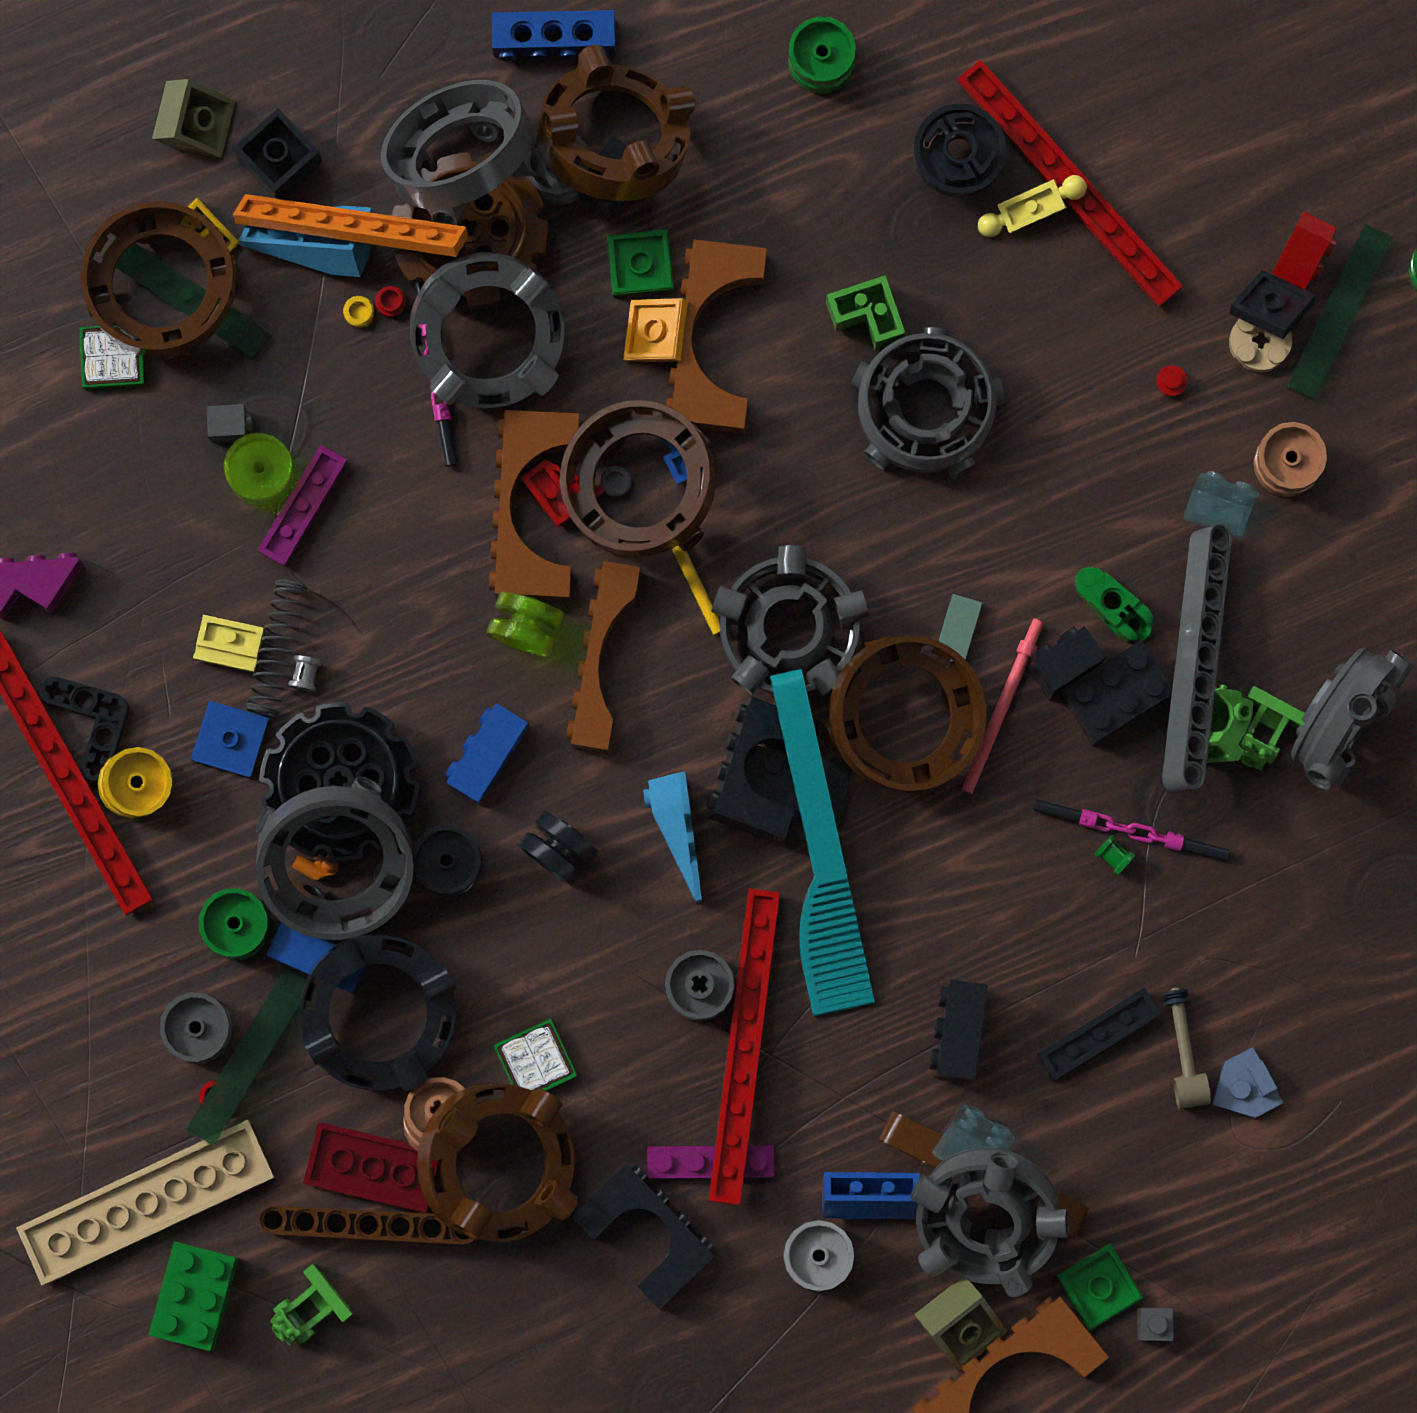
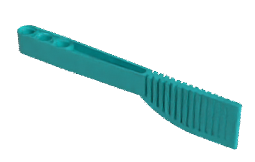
M798 669L772 675L770 679L814 873V878L803 903L800 918L799 946L813 1017L873 1004L875 1000L802 670Z

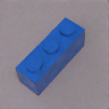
M497 703L493 709L487 707L478 722L482 725L476 736L472 733L469 735L462 747V750L465 751L459 762L454 760L445 774L448 777L446 783L450 788L479 806L529 728L528 722Z
M281 922L266 956L308 975L316 961L331 947L335 946L337 940L310 937L289 928ZM369 965L344 977L337 988L356 995Z
M824 1172L822 1186L823 1218L916 1219L918 1203L911 1200L910 1197L920 1178V1173Z

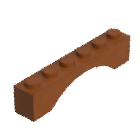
M603 561L602 569L596 568L593 587H598L597 599L590 600L588 617L593 618L591 630L585 629L582 646L588 648L586 660L580 659L577 678H582L581 689L574 690L572 708L577 709L575 721L569 720L566 739H571L572 748L609 754L614 721L605 705L600 689V658L612 627L622 614L636 602L641 574L640 567Z

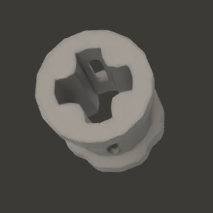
M295 655L294 661L296 666L293 679L288 682V686L301 691L315 692V676L317 668L321 667L322 661L307 656Z

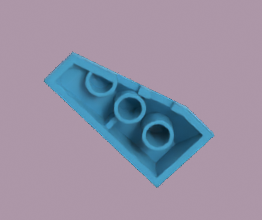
M337 206V208L373 213L372 208ZM248 225L245 226L238 240L240 246L331 275L354 277L361 276L370 257L371 244Z
M679 772L648 780L649 789H643L645 808L652 807L653 817L695 903H702L685 772Z

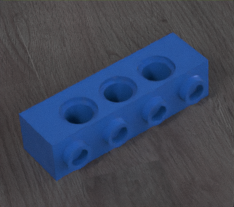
M614 10L492 13V50L494 57H499L500 60L513 61L518 57L530 56L532 60L548 59V56H560V58L565 60H573L578 58L583 49L591 45H601L607 57L609 55H616ZM555 31L562 35L561 39L556 42L546 39L550 32ZM582 31H588L593 35L588 41H580L576 38L577 34ZM521 32H527L531 35L530 40L527 42H518L515 38Z

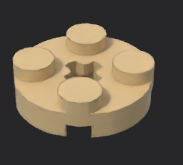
M1240 318L1233 326L1229 337V347L1234 358L1236 357L1244 368L1253 372L1273 370L1285 360L1292 346L1291 331L1282 339ZM1258 333L1264 334V337L1269 340V343H1265L1262 349L1258 348L1256 342H1252V338L1257 337Z

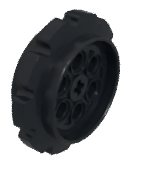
M334 702L316 706V714L310 719L306 718L304 714L299 713L276 733V737L280 740V746L274 750L269 748L264 754L259 780L263 785L270 787L269 792L261 797L264 809L266 806L277 810L289 799L303 793L301 791V784L307 778L315 779L317 782L316 788L336 786L332 782H336L338 776L342 775L348 781L342 787H351L356 777H364L369 772H376L380 776L378 785L382 790L380 793L382 801L387 803L400 818L403 816L412 817L416 811L421 785L417 780L410 778L411 772L419 768L415 752L406 736H392L395 725L389 718L369 707H364L360 713L354 714L349 703ZM351 747H359L362 752L361 757L354 762L347 761L345 758L346 751ZM320 750L330 752V759L324 765H318L314 762V756ZM332 816L328 819L317 818L301 827L289 842L292 848L314 859L317 858L320 852L326 851L328 852V859L332 863H349L363 860L365 858L364 851L367 847H374L377 852L383 851L378 837L368 826L346 816Z

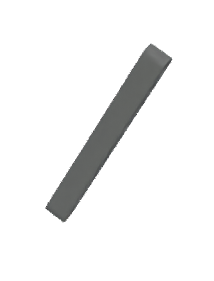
M1216 524L1194 531L1191 534L1162 774L1164 787L1173 794L1198 789L1203 785L1205 779L1232 543L1230 531L1223 524Z

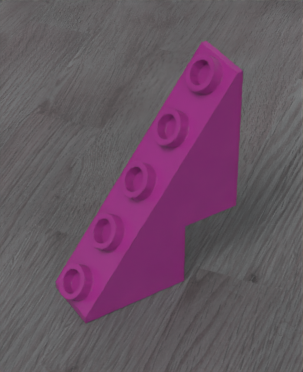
M61 553L58 554L56 559H46L44 555L28 556L27 561L15 562L14 558H0V618L4 620L20 594L52 614L84 565L77 558V554Z

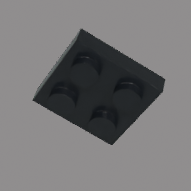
M1261 270L1231 304L1230 314L1284 339L1314 305L1316 295Z

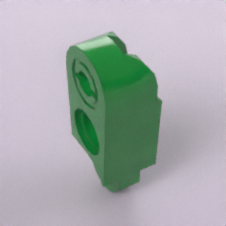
M1085 567L1077 573L1074 581L1075 592L1120 640L1134 645L1140 640L1145 641L1148 638L1154 624L1153 614L1149 608L1108 573L1102 572L1098 567L1096 569ZM1106 596L1116 597L1120 603L1119 608L1115 610L1108 609L1104 605V598ZM1129 621H1137L1139 629L1134 631L1128 626Z

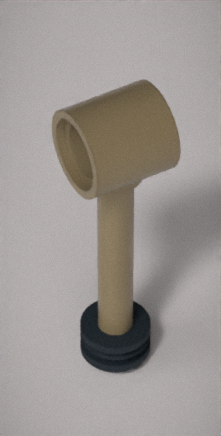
M1172 988L1171 991L1164 992L1163 996L1167 997L1164 999L1167 1000L1165 1006H1172L1183 1076L1173 1079L1178 1109L1210 1105L1211 1096L1206 1073H1195L1184 1007L1185 1003L1190 1002V999L1186 998L1189 996L1186 993L1189 992L1188 989Z

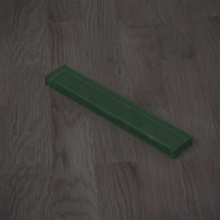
M1367 224L1364 225L1286 386L1287 389L1312 401L1315 400L1393 239L1392 236Z
M137 244L131 246L122 255L116 266L117 270L188 317L198 309L204 299L206 290ZM233 308L230 309L221 327L214 333V335L252 360L255 359L271 336L269 332Z
M287 968L284 969L187 1126V1132L209 1145L215 1146L299 1009V998L305 981L304 978Z

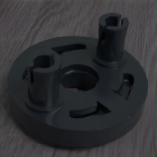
M951 104L932 112L920 125L913 146L915 167L923 182L940 194L958 198L973 196L989 188L1000 175L1006 157V140L998 122L983 109L969 104ZM972 121H974L973 124H968V123L955 124V123H958V122H970V123H972ZM937 133H940V134H938V135L933 139V141H932V143H931V145H930L929 148H924V146H926V147L929 146V144H930L932 138H933ZM957 139L967 141L972 148L971 154L965 159H956L951 156L948 146L952 141ZM994 163V165H992V167H991L990 171L987 173V175H986L985 177H983V176L985 175V173L989 170L991 164ZM955 184H956V185L970 184V185H966V186H949V185H955Z

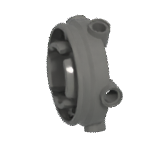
M924 327L920 334L906 336L884 348L870 364L861 361L850 385L859 389V421L865 437L870 443L864 450V454L881 470H885L892 463L902 469L919 473H935L947 470L952 479L964 475L976 466L972 456L980 449L990 433L996 406L1005 405L1001 379H992L983 361L971 348L957 339L949 337L948 330L937 327ZM920 344L919 361L911 365L908 364L907 360L902 361L892 371L889 378H886L888 365L882 362L902 348ZM948 348L958 352L954 356L953 361L947 358ZM963 356L980 373V375L973 378L972 390L966 389L965 379L967 375L958 365ZM921 380L938 382L948 390L953 403L952 407L959 410L957 412L959 417L952 420L949 424L944 423L942 426L932 430H922L913 427L905 420L901 412V403L894 398L893 389L898 387L899 383L909 387L911 384ZM882 385L885 386L882 398L883 408L887 413L889 424L899 435L914 442L911 447V454L903 451L904 443L884 425L878 431L871 418L868 394L876 397ZM973 396L977 410L987 408L983 422L976 417L969 416ZM966 424L979 429L969 442L964 435L940 448L939 456L926 457L915 455L918 443L935 444L950 439L955 435L959 436Z
M795 545L779 546L777 558L763 561L747 570L739 577L731 589L720 586L711 612L721 615L720 636L722 646L729 663L735 670L731 679L751 695L757 689L774 695L772 685L766 683L770 678L769 670L781 674L797 668L802 669V673L808 672L806 674V680L809 682V685H806L807 695L817 691L822 697L832 693L840 672L855 653L859 637V620L869 617L862 590L851 593L844 581L835 572L819 562L806 558V547ZM776 573L778 581H805L806 574L822 581L817 589L804 583L803 586L773 587L764 593H761L753 584L766 576ZM826 586H829L838 596L834 598L833 604L841 630L849 628L850 631L845 653L832 647L834 639L831 621L832 613L827 605L828 600L821 594ZM748 588L757 597L748 610L745 620V629L748 631V641L746 644L753 657L747 656L741 664L730 641L729 624L738 626L747 602V595L743 593ZM805 599L810 606L814 605L816 608L812 613L816 620V631L812 641L807 646L796 651L782 650L775 659L761 649L767 640L763 629L764 618L767 611L774 604L783 600L798 601ZM828 653L832 654L833 657L841 659L836 667L830 658L824 660Z
M1360 648L1347 662H1341L1333 672L1336 677L1333 681L1329 679L1325 681L1302 718L1305 725H1300L1296 730L1298 738L1291 751L1293 762L1303 765L1306 776L1313 785L1323 790H1329L1332 785H1341L1345 782L1356 761L1350 749L1367 725L1373 721L1379 722L1384 720L1396 707V695L1389 687L1390 685L1396 688L1401 687L1406 676L1415 665L1411 660L1392 649L1385 656L1383 654L1375 655L1369 651V648ZM1377 700L1383 704L1384 710L1377 708Z
M974 1148L956 1153L942 1161L929 1177L923 1174L911 1193L910 1199L918 1203L916 1226L920 1241L925 1248L918 1256L919 1263L925 1273L932 1278L938 1277L947 1270L955 1276L972 1282L1002 1284L1009 1297H1017L1026 1293L1032 1287L1033 1282L1030 1275L1039 1270L1048 1261L1056 1247L1058 1238H1068L1069 1236L1068 1210L1059 1209L1057 1193L1050 1179L1033 1162L1011 1151L998 1148ZM978 1193L982 1194L985 1202L1003 1207L1009 1212L1014 1221V1225L1008 1228H987L982 1244L969 1238L972 1222L963 1215V1212L968 1208L967 1196ZM1040 1195V1197H1039V1202H1038V1208H1037V1199H1036V1196ZM944 1205V1212H940V1209ZM1036 1220L1037 1236L1039 1239L1026 1247L1025 1243H1021L1029 1235Z

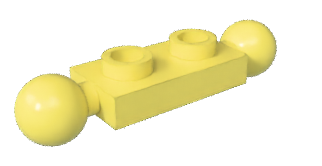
M1071 175L1058 188L1056 181L1053 179L998 204L1001 214L986 213L981 216L978 221V230L983 236L991 238L997 236L1001 232L1002 226L1006 225L1009 233H1013L1066 209L1067 207L1063 199L1077 200L1083 197L1087 190L1086 182L1078 175Z

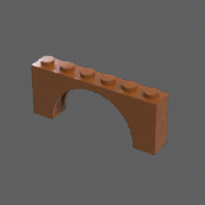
M693 239L692 249L686 248L684 266L690 267L689 277L683 278L681 285V296L686 297L688 301L681 361L677 362V368H671L669 386L674 387L673 398H667L666 406L678 411L692 424L695 423L701 430L744 435L748 398L739 397L722 390L705 376L693 353L692 335L700 314L716 297L737 287L763 285L767 248Z
M505 410L504 419H499L498 437L503 438V449H497L496 468H501V480H495L494 498H500L499 510L493 511V529H498L497 541L492 540L491 559H496V571H490L489 590H495L496 599L570 602L571 566L549 562L533 553L516 533L512 523L511 506L520 477L539 460L554 453L566 451L573 435L580 428L579 413Z
M1049 1296L1035 1307L1039 1313L1030 1320L1026 1316L1021 1318L1011 1327L1014 1332L1005 1340L1001 1336L986 1347L989 1353L981 1360L976 1356L961 1367L964 1373L954 1381L950 1376L936 1388L939 1394L930 1401L927 1397H924L911 1409L914 1413H969L972 1394L980 1378L992 1365L1013 1354L1040 1352L1054 1356L1071 1366L1083 1378L1109 1357L1062 1298L1057 1297L1053 1300Z

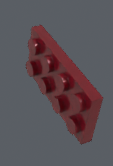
M318 1122L303 1184L427 1213L429 1207L418 1178V1151L409 1143ZM439 1160L432 1161V1167H434L435 1178L438 1170Z

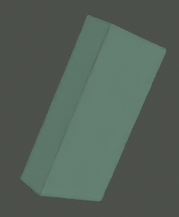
M952 594L938 641L948 645L966 659L982 602Z

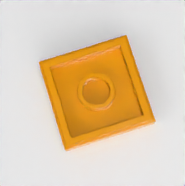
M683 298L631 300L623 360L627 362L681 361L688 301Z

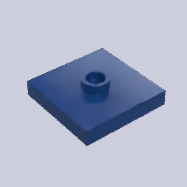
M209 701L191 761L252 778L270 719Z

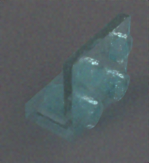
M1207 471L1206 474L1200 473L1194 483L1182 519L1204 527L1223 524L1228 528L1231 536L1241 539L1252 507L1258 500L1260 493L1254 491V486L1248 483L1237 481L1236 484L1224 481L1225 477L1211 471Z
M962 1103L931 1154L944 1161L956 1153L974 1148H998L1009 1151L1015 1137L1011 1135L1010 1130L1000 1123H993L985 1118L982 1111L978 1108Z

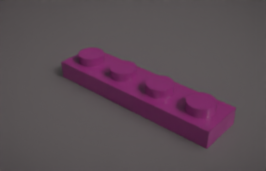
M322 445L318 447L257 550L258 553L286 567L348 463L347 459Z
M774 1145L748 1146L744 1178H774ZM715 1146L647 1147L648 1179L711 1178Z

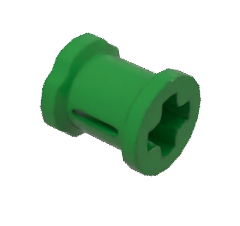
M1112 834L1094 855L1097 858H1103L1114 868V873L1118 875L1136 855L1133 852H1127L1115 841L1116 836Z

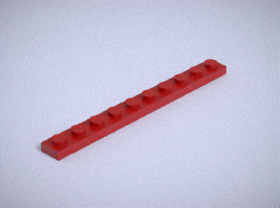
M981 59L957 78V83L981 109L989 113L998 122L1006 138L1046 183L1054 179L1059 188L1064 180L1071 175H1078L1085 180L1087 190L1084 196L1077 200L1065 198L1063 199L1065 204L1158 308L1182 289L1183 285Z
M0 631V694L124 915L128 916L154 900L4 633Z
M751 888L748 890L708 1202L736 1206H740L780 892Z

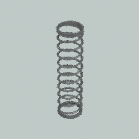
M282 579L275 581L274 585L277 588L273 590L274 594L282 599L270 602L272 607L281 612L276 611L267 614L269 619L278 624H267L264 627L269 633L276 636L262 637V641L273 648H262L259 650L262 656L270 660H259L256 662L259 668L267 672H256L253 674L256 680L264 684L250 686L253 692L261 696L249 697L247 699L249 703L245 707L250 712L271 717H277L279 711L269 706L257 704L251 701V699L278 702L282 700L262 693L253 687L281 690L285 688L267 682L256 675H271L284 678L288 676L263 667L259 663H275L288 666L290 663L268 656L262 651H279L291 654L293 651L273 645L265 639H282L294 642L296 639L276 633L267 627L299 628L279 621L270 615L302 617L300 614L284 610L273 603L305 605L303 602L282 596L276 591L285 590L301 594L308 592L307 586Z

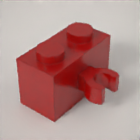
M1303 211L1272 274L1305 290L1310 279L1315 282L1317 281L1324 267L1323 264L1319 263L1322 256L1324 255L1329 258L1337 242L1332 239L1337 227Z

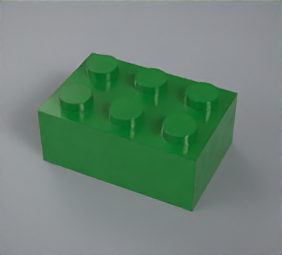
M174 1241L149 1336L207 1351H215L240 1258Z

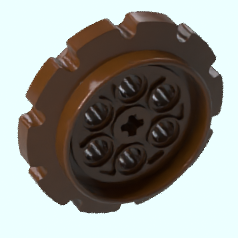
M470 153L445 156L437 160L438 168L436 171L429 172L426 168H422L419 170V175L428 182L445 180L472 169L490 155H484L480 162L472 161ZM509 177L491 192L466 203L465 211L458 226H469L471 230H474L475 234L472 236L468 234V238L459 251L462 256L483 251L500 253L517 258L537 271L536 264L532 260L535 257H543L546 253L548 223L545 219L537 217L544 210V205L538 191L528 178L516 180L514 177ZM487 199L493 202V206L487 211L477 208V204L481 200ZM407 202L404 205H396L393 208L392 216L431 221V215L427 209L412 206ZM496 226H506L508 228L507 234L502 237L493 235L492 231ZM399 249L394 253L398 266L410 284L417 282L425 283L435 271L448 263L446 255ZM489 261L490 266L474 268L472 264L466 265L467 274L488 270L498 271L497 261ZM497 286L477 287L461 294L459 300H465L470 310L488 308L502 302V292L508 289Z

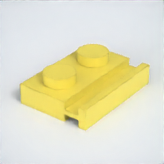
M203 615L193 659L255 673L265 629L263 627Z

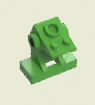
M1219 685V688L1215 686L1206 763L1239 761L1244 752L1238 744L1251 723L1254 702L1243 698L1242 693L1239 691L1227 689L1226 685Z
M1253 686L1246 699L1253 701V706L1258 709L1238 745L1244 750L1240 757L1241 762L1261 771L1266 762L1272 765L1280 750L1275 744L1286 724L1295 729L1300 725H1305L1302 721L1305 713ZM1258 723L1274 731L1267 745L1252 736Z
M312 1264L303 1271L313 1285L293 1302L286 1298L273 1309L275 1315L270 1320L273 1324L272 1330L279 1340H285L289 1346L295 1341L300 1345L315 1334L312 1328L333 1311L342 1322H346L355 1315L316 1264ZM310 1298L320 1313L305 1324L295 1309Z

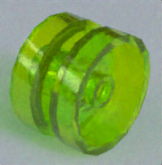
M264 433L245 435L235 441L226 453L224 461L225 478L237 498L247 505L258 508L275 506L285 500L294 488L296 480L295 463L285 445L274 436ZM263 467L264 471L258 474L256 469Z
M499 592L495 609L506 618H491L486 636L524 652L551 656L555 639L546 631L559 630L564 613L555 607L530 597L509 592Z

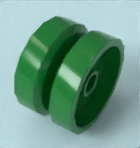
M818 16L808 19L799 25L790 38L788 67L792 78L797 84L812 93L821 94L836 91L846 84L854 71L856 44L852 33L842 22L832 17Z
M240 888L224 889L213 894L203 904L199 915V932L204 943L219 956L230 960H247L259 954L268 944L272 933V918L267 907L251 892ZM234 918L240 921L237 929L230 928L233 926L230 922Z

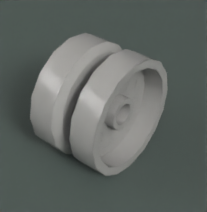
M817 1220L804 1223L793 1231L785 1244L783 1258L786 1271L794 1282L805 1289L823 1291L836 1287L846 1279L852 1269L854 1251L852 1242L843 1229L831 1222ZM815 1250H822L825 1253V1258L822 1262H816L813 1259V1252Z

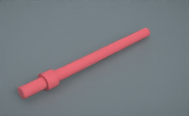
M1033 618L1025 639L1020 640L1016 650L1018 656L961 787V790L966 793L973 794L1029 659L1037 651L1036 643L1045 624L1038 619Z

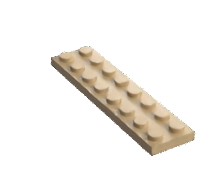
M246 1120L16 1227L41 1286H44L272 1180L275 1176L250 1120Z

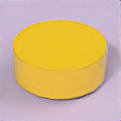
M354 296L345 303L343 314L350 326L364 328L373 321L375 310L369 299L363 296Z

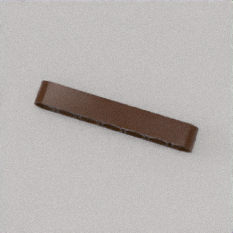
M893 1111L878 1139L884 1144L933 1168H936L948 1157L970 1149ZM1056 1191L1059 1209L1068 1210L1069 1235L1076 1237L1089 1208ZM1040 1195L1036 1196V1199H1037V1208H1038V1202H1039V1197H1040Z
M268 1206L259 1215L261 1229L273 1235L468 1245L476 1241V1239L471 1237L465 1240L460 1239L456 1231L444 1224L435 1214ZM273 1211H278L283 1219L281 1226L277 1229L269 1228L266 1221L269 1213ZM304 1213H310L314 1218V1226L308 1231H303L298 1225L299 1217ZM340 1214L346 1220V1227L343 1231L335 1233L330 1228V1220L333 1216ZM373 1216L378 1222V1228L373 1234L368 1235L363 1232L361 1224L364 1218ZM399 1218H405L410 1225L408 1233L404 1236H398L393 1231V1224ZM435 1219L441 1224V1233L435 1238H430L426 1235L424 1228L428 1221Z

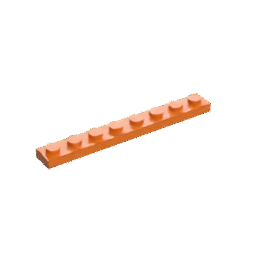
M249 194L244 195L233 213L235 224L457 257L468 238L465 226Z

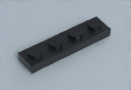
M1143 988L1037 1053V1056L1054 1081L1160 1016L1161 1013L1146 989Z

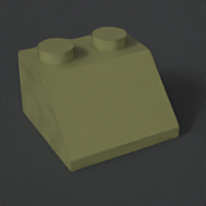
M190 79L166 81L152 139L176 150L222 158L236 100Z
M962 1278L958 1279L914 1314L958 1372L973 1357H978L983 1353L986 1347L994 1340L1008 1333L979 1291L969 1280Z

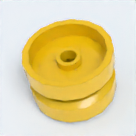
M135 747L124 749L108 759L100 770L97 784L100 798L105 806L118 816L132 819L149 815L163 806L170 796L172 777L170 768L163 757L153 750ZM132 777L133 779L138 778L141 784L137 788L131 785Z

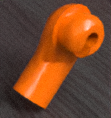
M299 854L292 868L314 881H320L334 876L339 870V863H332L328 859V855L321 860L312 862Z

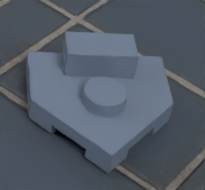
M1252 1047L1223 1063L1220 1079L1211 1105L1256 1118L1279 1106L1283 1101L1262 1060L1260 1061Z

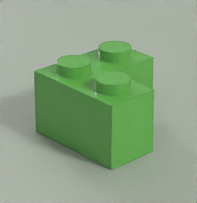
M886 276L827 294L826 305L836 332L865 322L875 351L885 348L905 337V330Z

